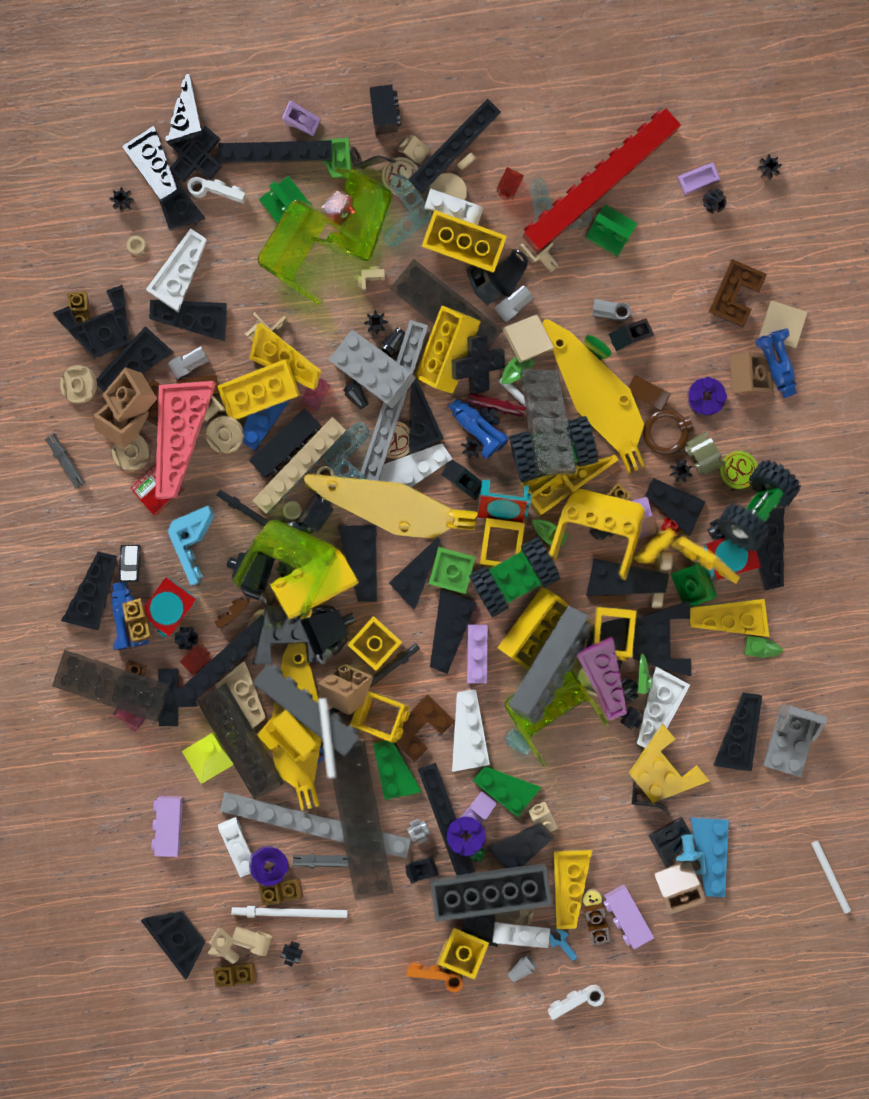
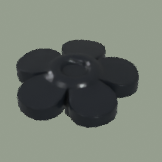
M484 407L481 410V416L490 425L499 424L500 419L495 417L498 414L496 409L489 411L488 408Z

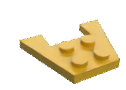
M684 537L678 538L672 543L671 547L693 561L695 558L698 559L706 569L711 570L713 568L717 570L719 575L735 584L740 579L717 556Z
M663 723L629 771L630 776L653 803L709 782V779L697 765L684 776H681L664 756L661 750L672 743L675 738Z

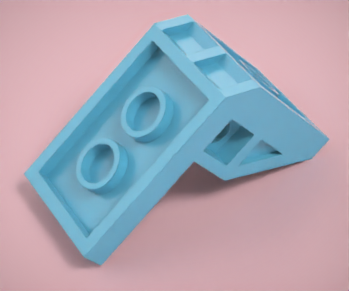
M209 506L172 521L168 529L169 536L190 585L202 583L201 578L204 577L200 567H197L194 563L196 557L193 550L188 549V547L203 540L215 516L213 508Z

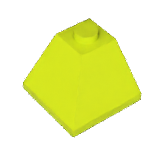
M215 731L182 751L201 784L234 765Z

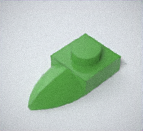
M515 356L506 366L502 374L501 383L509 384L517 381L535 365V362L529 359L519 363Z
M533 520V526L543 542L552 547L557 526L545 520ZM564 533L561 546L569 537V535L566 533Z
M746 636L744 655L764 658L773 657L783 652V649L771 640Z
M641 654L638 693L646 694L653 687V678L650 677V672H648L647 660L644 654Z

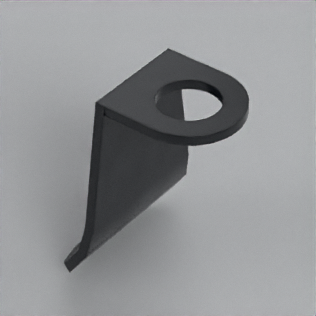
M355 147L350 148V155L355 168L365 169L385 161L396 163L397 161L379 155L362 161L359 151ZM354 152L357 155L358 161L355 159Z
M517 249L511 251V255L495 269L494 273L491 272L499 284L502 295L508 297L512 295L528 267L527 257Z
M633 782L631 804L657 807L665 811L667 815L670 814L669 809L664 804L635 801L636 782Z

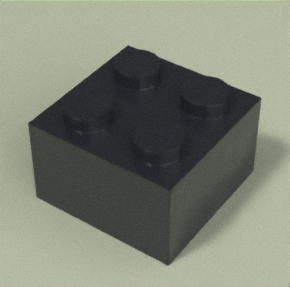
M392 84L369 87L375 135L398 132V126H401L400 110L395 108L399 107L397 90H393Z

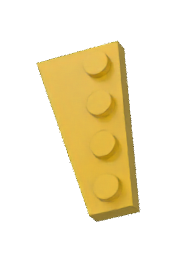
M257 324L249 359L265 367L288 359L295 381L311 389L317 388L321 370L264 324Z
M765 599L690 608V627L769 637Z
M592 850L553 851L556 928L576 929Z

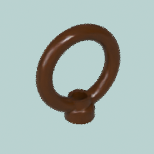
M663 409L654 412L648 417L644 424L643 437L645 443L653 452L661 455H671L677 453L685 446L689 432L693 431L694 428L689 416L683 417L674 410ZM670 417L678 422L681 429V437L675 445L661 447L652 440L651 427L659 418Z

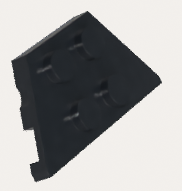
M623 617L601 622L599 642L613 637L615 650L625 651L629 618ZM593 635L589 640L587 639L585 648L592 646ZM617 660L619 673L623 660Z
M183 910L143 918L141 920L143 925L186 980L206 942L205 938Z

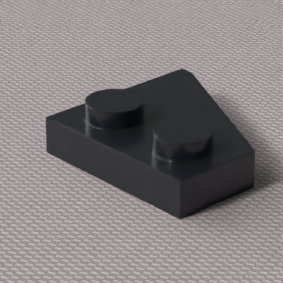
M682 817L648 835L666 868L671 865L670 862L674 856L679 854L682 849L681 836L691 834Z

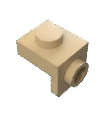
M408 134L400 139L399 146L396 149L398 152L404 153L417 165L422 163L430 151L418 138Z
M379 266L369 267V270H361V275L358 276V287H362V291L366 292V281L385 280L384 269H381Z
M545 802L537 804L528 810L535 825L542 823L550 832L558 829Z

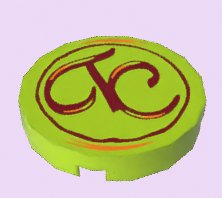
M743 451L732 452L725 456L722 460L725 462V465L719 468L724 484L734 489H743L750 486L749 478L758 466L754 457Z

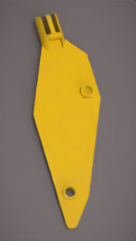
M548 319L544 320L542 325L554 347L552 350L576 411L582 417L586 416L590 425L620 453L628 474L631 473L625 457L627 454L634 471L639 470L632 452L636 453L641 468H645L646 466L637 447L644 423L631 390L575 335ZM559 340L564 343L561 347L556 345V342Z
M312 474L304 477V481L324 499L394 535L435 538L451 528L475 530L477 511L452 509L403 483Z
M305 643L288 644L281 663L280 670L283 672L282 676L286 679L288 676L298 683L297 688L301 691L303 689L307 690L313 695L312 700L317 703L319 699L310 663H307ZM297 655L302 656V660L300 662H297L295 660V657ZM274 702V708H273V714H272V716H273V715L278 711V709L281 707V706H280L278 703H276V702ZM296 719L298 724L317 744L313 748L315 752L303 762L298 760L295 763L280 745L271 751L277 775L296 788L302 811L305 810L301 791L304 792L308 809L312 808L309 789L312 791L315 806H320L314 781L322 739Z

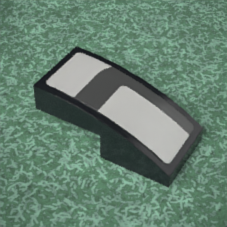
M120 545L119 583L140 582V545Z

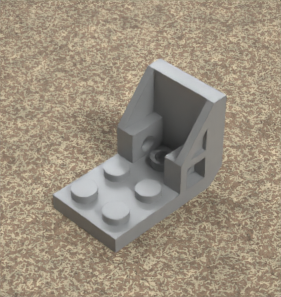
M782 704L777 715L763 766L801 777L811 741H816L825 727L828 717Z

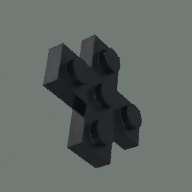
M207 126L203 127V134L196 136L193 140L189 138L169 144L180 154L171 165L170 170L183 183L186 182L196 169L211 181L223 167L209 154L221 139Z
M484 333L467 337L468 356L451 360L452 378L460 380L469 377V391L472 394L490 390L489 372L505 368L504 349L497 348L488 351V336Z
M159 668L158 688H139V707H158L159 726H179V707H189L176 693L181 688L179 687L178 668ZM198 699L190 707H198Z

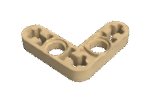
M659 552V556L655 559L654 571L662 573L670 571L672 553ZM664 593L652 594L651 608L662 609Z

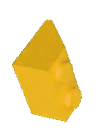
M453 928L443 945L436 964L475 980L489 943Z

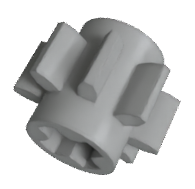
M419 819L410 822L411 827L407 828L412 841L418 840L420 844L428 840L426 835L430 834V830L425 820L420 822Z

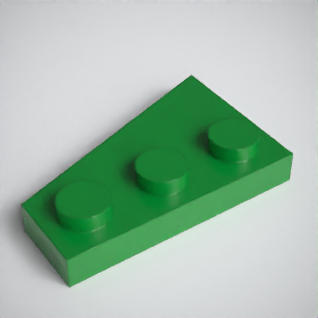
M384 740L373 743L384 800L421 793V788L394 742Z
M484 766L473 779L474 783L517 817H519L542 788L539 785Z

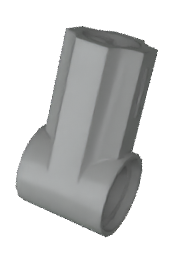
M523 285L509 298L501 301L494 309L508 323L534 297Z
M595 299L592 316L625 322L630 316L631 309L624 302L615 303ZM624 308L627 311V315L620 317L617 315L616 310Z
M199 347L185 356L182 355L174 358L168 365L175 378L180 380L189 376L193 370L208 363L209 360L202 347Z

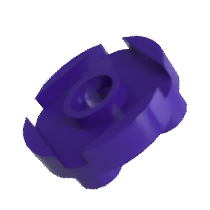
M711 377L698 379L688 390V404L699 415L716 414L723 408L727 399L724 386L718 380ZM702 393H711V401H704L702 399L704 397Z
M460 817L450 824L447 831V841L454 852L463 856L474 855L484 846L486 831L484 826L473 817ZM466 830L472 835L468 842H465V839L461 837Z
M265 846L252 853L249 871L258 883L265 886L276 885L281 882L282 877L287 873V857L278 848ZM268 861L273 863L269 871L264 868Z

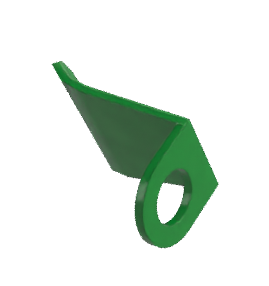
M592 335L586 336L584 340L585 346L599 360L607 359L612 355L610 348L603 341Z

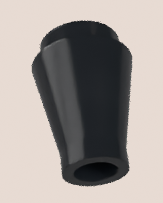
M397 327L381 342V351L393 357L394 354H397L406 333Z
M355 381L343 389L344 395L359 410H362L369 404L360 384H357Z

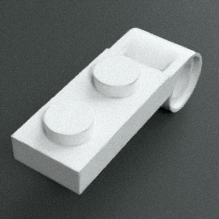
M194 177L188 182V189L195 198H203L207 191L231 200L245 203L246 194L243 192V189L237 186L230 188L225 186V183L215 179L213 182L199 177ZM201 184L202 189L199 192L193 191L194 185Z
M430 189L424 209L433 212L436 210L475 225L479 224L483 212V207L433 189Z
M235 817L218 824L220 834L240 878L250 874L249 862L252 853L245 840L238 818Z
M495 922L492 942L548 948L550 928Z
M590 985L578 992L574 990L561 1002L560 1000L553 1002L548 1012L552 1020L585 1001H588L592 1006H599L604 1001V994L598 985ZM597 991L600 993V996L595 1000L591 999L590 994Z

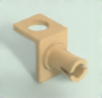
M553 243L546 246L535 257L524 244L518 246L531 263L541 260L550 273L560 265L549 253V249L554 245Z
M253 313V315L257 318V323L245 333L252 342L257 324L262 323L269 328L256 313ZM283 316L270 330L275 333L288 319Z
M220 392L215 397L213 395L211 397L212 402L209 404L204 417L206 422L218 411L226 413Z
M218 928L209 942L212 947L208 954L210 956H223L230 964L236 963L239 959V954L231 948L235 940L222 928Z

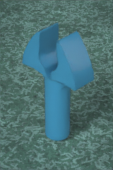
M555 927L560 934L561 940L555 939L550 932L549 939L552 948L558 945L564 950L571 961L576 960V953L566 942V937L569 936V933Z

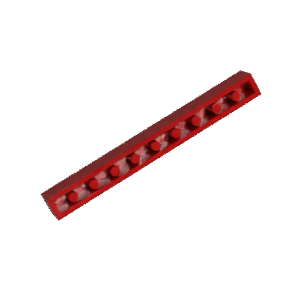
M667 108L662 112L658 110L651 117L652 121L648 124L643 123L637 129L638 133L635 136H628L623 141L624 145L620 149L616 147L609 153L610 158L606 161L601 160L594 167L596 170L593 173H586L580 179L582 182L578 186L574 184L567 190L566 193L568 195L563 199L559 197L552 204L554 206L549 211L547 209L538 216L539 220L535 224L531 222L524 228L523 238L537 254L679 130L681 124Z

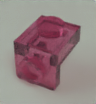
M319 378L317 388L311 389L307 387L301 403L318 411L331 385L324 379Z
M125 699L122 700L113 713L116 718L122 720L135 732H137L147 718L136 705Z

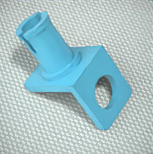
M682 835L684 853L676 857V861H691L692 863L696 859L700 862L701 868L699 870L694 869L695 873L706 874L704 852L695 851L694 835Z

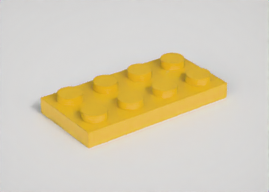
M288 359L217 386L227 416L233 417L236 420L300 396Z
M670 529L658 532L633 556V559L636 563L652 562L659 556L658 551L660 549H666L673 542L672 537L675 534Z

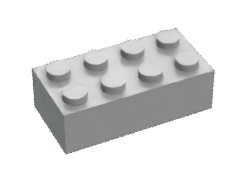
M352 329L329 359L333 365L392 409L416 379L411 372Z

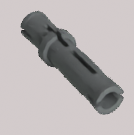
M56 434L51 435L52 440L48 436L45 441L53 451V457L58 459L70 478L74 488L80 487L79 483L81 486L85 484L86 481L67 454L68 450L66 447L63 448Z
M293 854V867H310V869H314V867L351 868V855Z

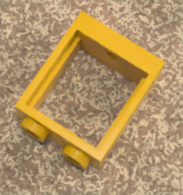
M486 518L480 564L484 565L483 567L486 566L487 569H491L501 563L486 560L490 527L518 531L516 555L521 552L525 523Z
M596 607L592 645L599 643L602 615L629 618L626 651L615 650L617 660H627V657H632L636 611Z
M368 690L363 704L355 710L350 726L387 741L397 742L403 734L402 726L404 721L406 722L410 715V706ZM374 698L400 708L391 735L364 724Z
M284 710L265 727L295 763L298 760L303 762L315 752L313 748L317 744L287 710Z

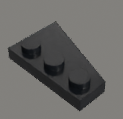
M174 176L173 179L178 194L164 203L159 199L169 231L206 219Z
M652 478L645 494L655 506L663 511L671 520L675 521L688 536L691 535L706 501L655 478Z
M538 823L521 830L517 834L507 836L495 843L492 842L486 848L506 868L520 867L525 865L552 841L554 835L542 823Z
M494 914L464 918L462 932L488 942L489 946L498 947V943L492 942L495 924Z

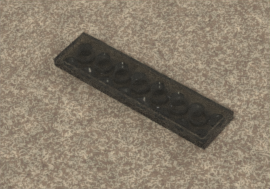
M365 740L357 741L345 757L332 747L336 775L332 779L355 901L392 894L393 888Z

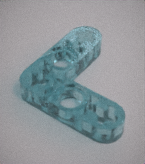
M401 174L391 178L390 186L410 213L385 232L384 242L388 246L399 245L431 218V211L424 209L426 204L408 179ZM396 178L398 180L402 179L404 181L402 183V186L405 189L407 187L410 188V190L404 192L402 196L400 194V192L403 191L401 187H395ZM412 193L415 195L416 201L414 204L406 202L407 194ZM419 202L422 205L418 207L422 211H427V213L425 214V219L423 217H418L420 213L417 209H415L414 211L411 209L412 207L417 206ZM406 220L411 221L413 224L409 232L402 228V224ZM398 226L400 232L403 233L405 236L402 237L401 234H399L395 238V243L393 241L389 242V233H397L398 230H396L395 228Z
M541 178L534 179L529 187L536 222L539 220L538 216L543 212L537 209L536 205L538 202H545L547 204V211L552 209L547 184ZM536 183L543 186L541 188V196L545 195L546 197L534 198L538 197L537 189H533ZM587 210L584 213V216H588L585 222L578 219L575 221L576 224L573 225L572 223L566 230L587 226L592 219L591 212Z
M362 422L355 423L325 454V463L339 477L352 478L355 476L357 479L367 480L347 459L368 439L370 435L369 428ZM346 442H351L350 448L344 450L343 445ZM349 466V472L344 475L341 474L342 469Z

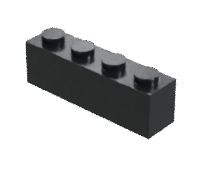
M304 408L249 461L265 478L268 476L272 478L279 471L278 467L282 463L286 465L293 458L292 454L296 450L299 452L307 444L305 441L316 435L320 430L321 424Z

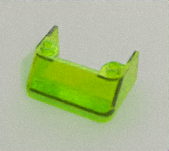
M336 168L335 172L347 178L345 193L352 198L348 209L349 214L345 218L340 233L331 232L327 239L312 237V241L330 251L360 261H369L373 256L391 203V191L358 170Z

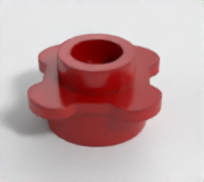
M665 518L661 531L670 529L675 534L674 537H676L679 531L677 523Z

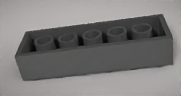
M571 606L567 607L509 703V706L516 715L534 725L537 721H541L545 714L544 709L547 704L550 705L555 697L556 689L561 688L563 685L565 674L572 670L577 652L584 649L583 644L593 635L594 627L588 615Z
M267 664L253 681V684L323 739L319 701L317 703L312 700L313 695L307 690H299L297 688L298 683L289 676L287 679L282 676L283 672L273 664L270 667ZM328 713L332 747L345 757L359 740L357 736L358 731L350 725L348 727L342 724L343 719L337 714L331 715Z
M545 863L430 879L436 922L552 905Z

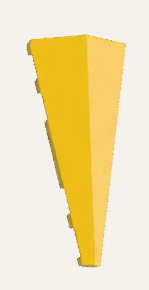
M612 455L600 460L598 459V462L594 464L571 467L537 479L522 482L520 485L523 492L525 485L529 486L528 493L532 494L530 506L539 517L619 459L616 455Z

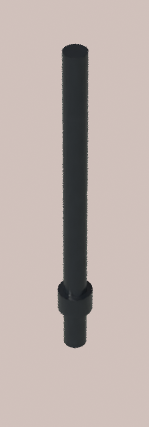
M221 489L218 491L216 496L227 502L229 507L234 510L238 509L313 558L317 551L242 504L241 500L237 497H232Z
M415 643L405 652L402 651L396 655V659L372 676L373 680L370 687L400 664H405L409 661V657L419 651L420 647ZM332 707L328 710V713L333 715L334 713L337 714L340 710Z

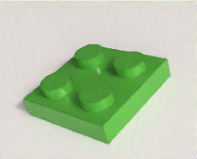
M439 547L429 584L466 594L470 580L469 575L472 573L476 557Z

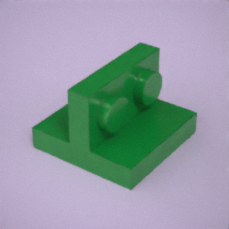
M289 176L278 184L275 181L269 185L270 190L259 198L261 204L282 230L312 208V204Z
M604 204L585 239L618 257L638 223Z
M700 562L670 574L682 603L690 601V607L713 600L718 596L707 569Z

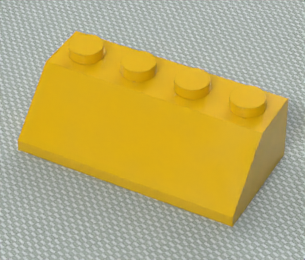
M434 210L421 247L494 273L507 236Z
M441 306L415 378L436 389L453 393L458 380L452 378L451 360L468 356L467 337L476 335L481 321L448 307Z
M336 549L319 559L311 561L302 568L295 569L289 575L278 578L270 586L289 619H292L358 584V581L345 557L339 549Z
M542 586L497 648L529 671L562 615L570 605Z

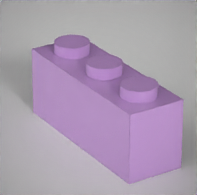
M468 625L467 683H487L488 625Z
M159 796L154 801L153 811L156 812V820H153L152 830L156 832L155 839H152L151 845L152 851H155L154 856L178 857L180 855L183 797Z
M624 884L604 895L606 901L603 903L608 912L613 911L616 917L613 918V921L618 929L622 928L625 932L622 937L627 946L632 945L633 949H636L654 939Z

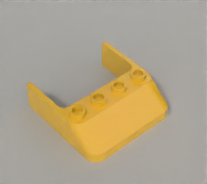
M577 489L570 495L563 508L549 553L553 561L557 559L568 522L622 535L629 538V545L620 571L621 578L626 580L645 519V509L636 502L585 489Z

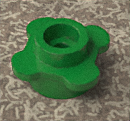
M482 848L476 854L470 855L474 862H482V859L485 858V852Z

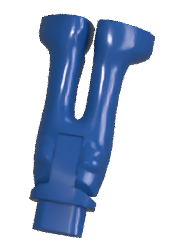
M788 328L771 332L769 335L761 336L755 340L756 346L762 349L766 357L772 379L777 385L778 391H781L783 398L797 394L795 388L797 383L794 382L795 372L787 354L784 341L790 336ZM772 343H773V345H774V347H775V350H776V352H777V355H778V358H779V363H778V361H777V359H776V357H775Z
M456 399L448 406L453 411L452 415L456 416L457 421L465 430L482 443L484 447L481 455L485 460L489 459L496 450L500 451L508 443L509 437L490 425L476 409Z
M128 583L112 584L114 592L111 593L113 596L112 610L117 638L113 643L114 651L130 648L122 603L134 600L132 594H128L131 593V590L128 589ZM149 639L137 643L131 641V647L149 644Z

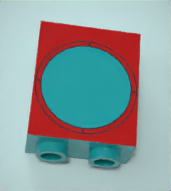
M483 479L477 517L523 523L524 516H528L532 494L528 493L529 486L525 485L523 497L489 493L490 480Z
M722 538L703 544V549L717 556L736 574L761 567L755 550L746 551L743 547L741 549L738 545H733L729 539ZM713 568L708 570L710 578L713 577L714 580L724 578L719 575L717 570Z
M165 577L144 606L149 626L152 624L157 627V632L165 638L167 635L172 637L175 634L173 632L199 599L171 578Z

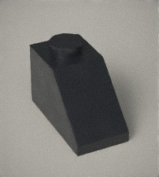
M473 265L466 269L474 293L487 306L502 296L499 284L490 271Z
M647 318L624 325L608 334L616 352L654 336Z
M451 460L441 475L476 501L481 493L482 481L468 469Z

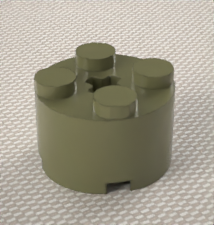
M707 431L686 442L687 446L685 447L689 457L695 458L697 463L694 466L700 475L704 473L705 476L725 465L724 461L720 462L719 460L722 456L713 440L706 438L708 435Z

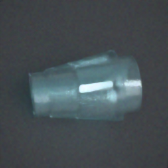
M512 728L504 736L506 745L524 756L531 751L532 747L519 730Z

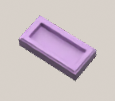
M713 162L677 177L684 195L720 181Z

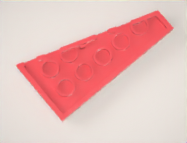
M214 381L159 385L156 498L158 499L177 498L216 385Z

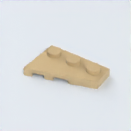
M246 661L242 662L215 684L216 688L250 730L266 718Z

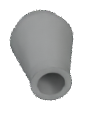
M522 956L508 973V976L515 983L517 980L533 973L537 966L530 956Z

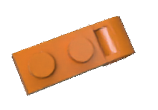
M417 962L407 965L406 976L444 980L446 988L451 992H458L463 986L461 974L452 970H445L440 965L433 964L430 967H425L422 963ZM452 977H456L459 979V983L451 985L449 980Z

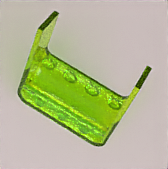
M296 200L289 205L258 255V263L269 273L317 305H320L324 300L297 283L294 278L326 225L330 224L356 243H361L363 239L320 210L304 201Z
M271 520L255 537L233 582L236 587L240 588L258 551L307 572L315 577V582L300 610L302 617L306 618L336 559V549L333 545L278 520Z
M572 670L565 674L563 685L561 688L556 689L552 703L550 705L547 704L544 709L545 714L541 721H537L535 725L516 715L509 706L515 694L507 698L504 704L506 711L543 767L546 766V763L531 742V737L581 703L588 702L605 726L608 725L604 715Z

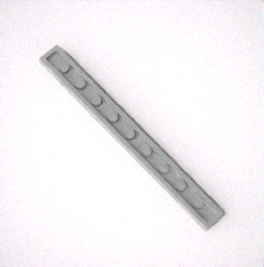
M410 320L397 363L414 374L428 325ZM408 389L393 409L383 402L359 479L379 481Z
M229 792L224 793L220 808L221 812L403 858L407 857L411 838Z

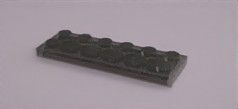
M415 259L411 261L390 288L393 293L433 324L436 322L441 306L448 307L481 321L476 335L484 333L488 336V350L503 332L502 328Z
M522 369L520 376L537 474L574 475L576 466L559 371Z
M68 650L63 652L52 684L53 687L154 722L159 721L170 688L169 684Z
M226 683L196 700L254 800L285 783Z

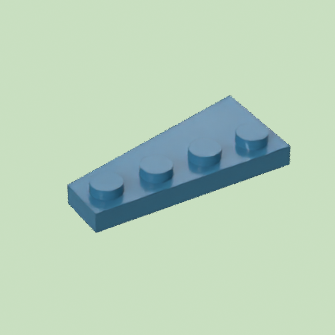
M689 817L696 851L704 852L707 873L701 874L704 894L711 897H725L729 820Z

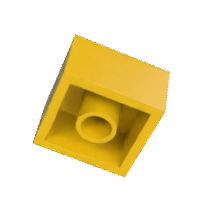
M373 616L350 641L348 646L376 671L402 641Z

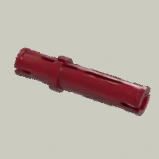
M472 393L469 394L467 404L496 409L502 412L503 415L507 413L523 418L526 406L510 403L509 400L502 401Z

